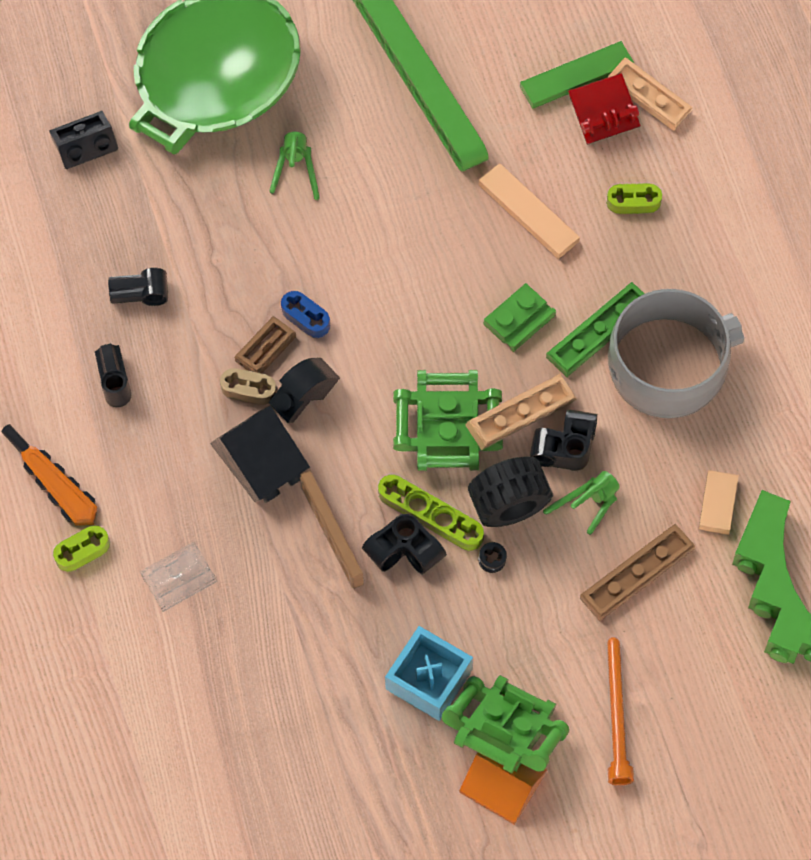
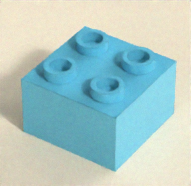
M418 626L386 674V690L440 721L442 713L452 703L473 670V657Z

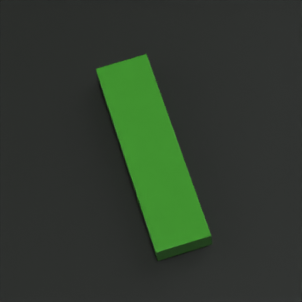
M622 41L521 81L520 88L531 108L534 109L568 95L569 90L608 78L625 57L633 63L634 61Z
M631 282L547 352L546 358L568 377L610 341L613 327L623 310L633 300L645 293Z

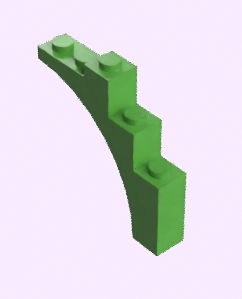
M761 490L735 552L732 565L737 566L740 571L746 574L760 575L748 608L752 609L760 617L777 619L764 652L770 654L772 659L781 663L790 662L794 664L798 653L804 655V658L811 662V614L807 611L794 589L786 567L783 546L785 520L791 501Z

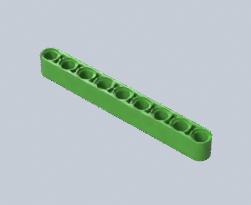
M353 0L458 169L463 172L487 161L489 157L483 141L394 1Z

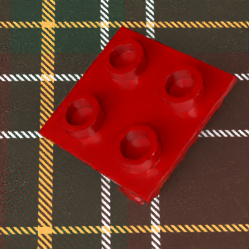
M622 73L568 91L587 145L641 127L638 119V107L633 105Z

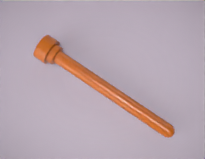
M611 637L607 642L614 761L610 763L611 767L608 768V783L612 785H628L634 782L633 767L630 766V762L626 760L620 641L616 637Z

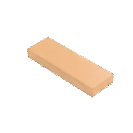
M626 57L608 76L611 77L622 73L631 100L673 131L677 129L692 111V106Z

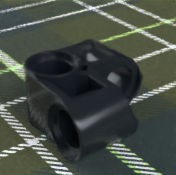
M567 409L563 432L550 428H538L535 430L530 457L537 458L541 467H556L572 471L583 469L589 461L598 414ZM573 449H578L582 451V453L579 455H572L569 453V451Z
M410 514L397 516L383 529L371 535L362 546L363 551L382 572L389 570L403 556H406L414 569L423 575L447 555L440 542ZM403 528H409L414 531L410 536H401L398 533Z

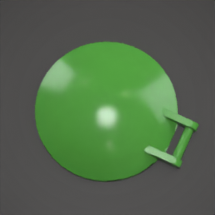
M177 0L168 6L152 21L137 47L138 55L136 65H134V79L144 104L131 118L129 128L136 133H144L164 145L166 151L175 155L196 132H218L236 128L268 111L289 88L300 61L299 34L290 14L277 0ZM156 117L176 130L169 136L149 123Z

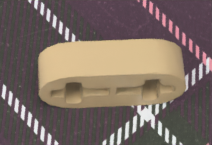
M231 368L226 370L220 377L221 390L226 397L266 405L269 404L268 402L277 392L274 379L266 374ZM234 379H238L239 384H236L234 388H230L229 383H232ZM262 385H267L268 390H265L264 394H259L258 389H261Z

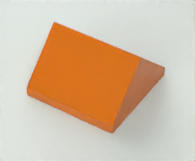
M477 753L459 793L515 825L547 773V769L535 771L521 764L516 772L510 773L504 770L503 765Z

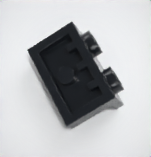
M103 111L49 130L65 169H70L118 150L112 127Z

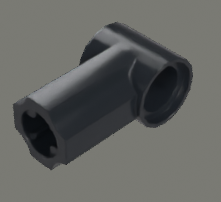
M147 268L141 272V275L109 277L108 287L111 304L142 301L145 305L160 306L168 301L167 272L161 268Z
M111 343L101 345L94 353L105 400L112 407L125 406L131 399V389L120 346L112 345ZM114 387H121L118 390H111Z

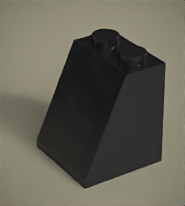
M271 405L258 411L210 443L254 502L263 499L267 503L281 494L278 488L287 482L290 486L298 483L301 474L310 468Z

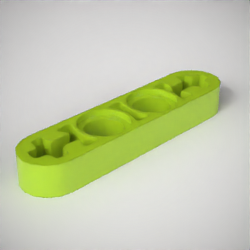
M387 475L380 480L378 493L380 500L384 504L402 514L413 515L422 526L464 550L472 551L482 545L484 529L478 521L400 476ZM396 485L399 494L392 492L388 495L386 487L392 488ZM401 495L405 497L404 503H401ZM420 498L427 505L422 511H413L409 504L413 499ZM446 513L452 517L453 521L450 525L442 527L436 523L435 518L439 514ZM458 522H461V523H460V529L457 528V530H456V527H457V525H458ZM471 530H474L476 539L471 537L469 540H466L464 532L469 533Z

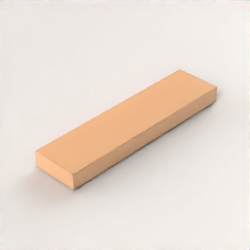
M500 163L479 179V186L557 259L561 258L579 243L580 237Z
M558 374L469 420L465 426L480 449L483 450L573 403L577 398L562 375Z

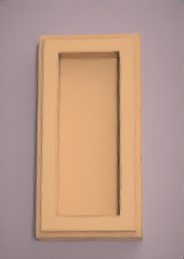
M708 470L698 530L729 535L739 475Z

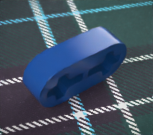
M290 291L282 297L281 310L283 316L307 335L313 338H320L329 332V314L306 295L299 291ZM299 302L300 310L295 307L291 310L289 309V303L295 305ZM310 318L314 321L322 319V326L318 324L312 326Z

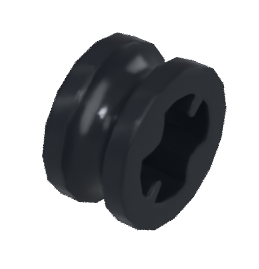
M489 542L485 544L479 552L478 561L480 567L489 573L501 571L506 563L507 552L499 543ZM493 552L498 553L497 559L501 560H494L492 563L487 561L488 556H484L485 554L492 555Z

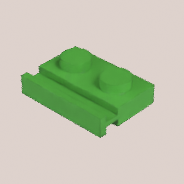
M525 283L484 318L483 325L503 343L510 346V349L514 352L554 318L556 310L548 306L547 302Z

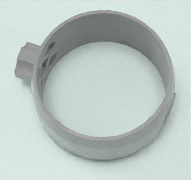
M661 289L641 295L623 310L611 333L608 366L615 388L628 404L647 415L659 418H679L693 414L705 407L721 389L730 363L731 347L744 342L745 337L742 332V325L737 316L734 317L732 313L721 316L711 303L688 291ZM662 319L676 320L697 328L708 337L718 353L720 366L712 376L695 386L684 389L659 388L640 380L627 368L619 354L618 345L628 332L643 323Z

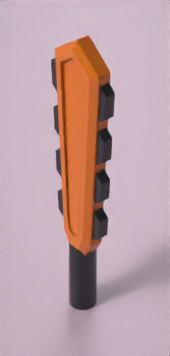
M11 424L6 425L1 432L21 453L24 469L29 475L36 476V484L41 490L48 491V498L53 505L62 508L61 514L66 521L73 522L75 526L94 525L98 509L95 505V498L87 491L82 492L79 489L80 484L73 477H66L65 469L59 463H52L51 456L45 450H38L36 447L30 446Z

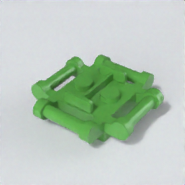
M417 370V391L397 389L393 392V402L396 403V437L393 439V449L402 452L417 451L418 471H427V468L469 467L470 471L479 470V451H498L503 448L502 439L481 450L465 426L469 420L478 416V404H487V411L502 402V391L500 389L491 388L485 391H478V370H469L468 373H426V370ZM426 385H469V391H426ZM408 405H417V438L408 437Z
M501 675L498 676L491 689L485 687L483 681L478 677L472 676L468 678L463 685V692L454 704L447 706L442 713L443 722L458 731L454 744L462 748L467 746L500 763L503 765V769L510 773L516 772L521 764L535 771H543L549 763V756L559 741H563L570 730L564 721L556 720L553 722L549 720L556 708V703L550 700L545 702L508 683L509 679ZM472 699L481 702L470 718L463 715L464 710ZM541 734L547 736L538 750H531Z

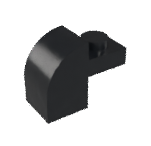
M322 358L305 359L283 375L279 380L282 384L268 403L287 423H294L310 401L324 400L340 377Z

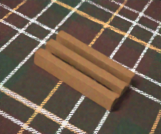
M272 316L235 355V362L239 365H244L247 371L263 373L296 338V332L275 316ZM275 327H278L277 331L269 339H267L261 345V348L248 360L246 357L261 343V341ZM280 339V341L265 355V353ZM265 355V357L257 365H255Z

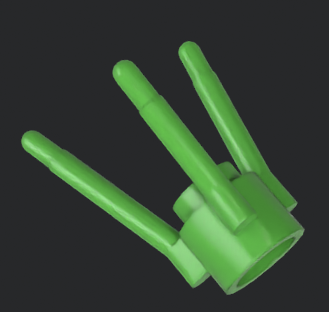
M290 132L284 136V146L280 147L279 159L269 191L273 194L276 190L285 158L289 161V166L294 167L295 162L301 161L304 157L314 199L319 200L320 196L311 158V147L307 146V137L303 133Z
M602 471L596 478L592 477L581 487L545 508L543 513L547 515L579 495L581 496L571 504L572 509L577 508L590 497L597 503L604 501V504L587 530V534L591 535L609 507L617 500L614 494L620 488L619 483L612 474Z

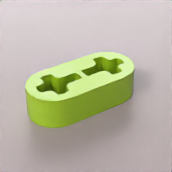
M650 183L617 184L608 191L607 207L610 211L617 214L653 213L661 206L662 191L658 186ZM617 195L622 196L623 203H618ZM645 195H651L653 201L647 202Z
M90 526L61 541L53 551L56 565L63 571L71 572L102 556L108 551L110 546L108 534L100 526ZM95 536L97 539H100L101 544L95 546L91 543L90 538ZM68 551L72 554L73 559L68 561L64 558L63 552Z

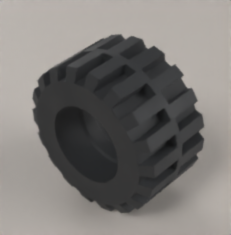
M516 457L501 461L482 471L468 485V492L482 525L487 527H502L523 521L542 510L553 497L541 464L535 457Z

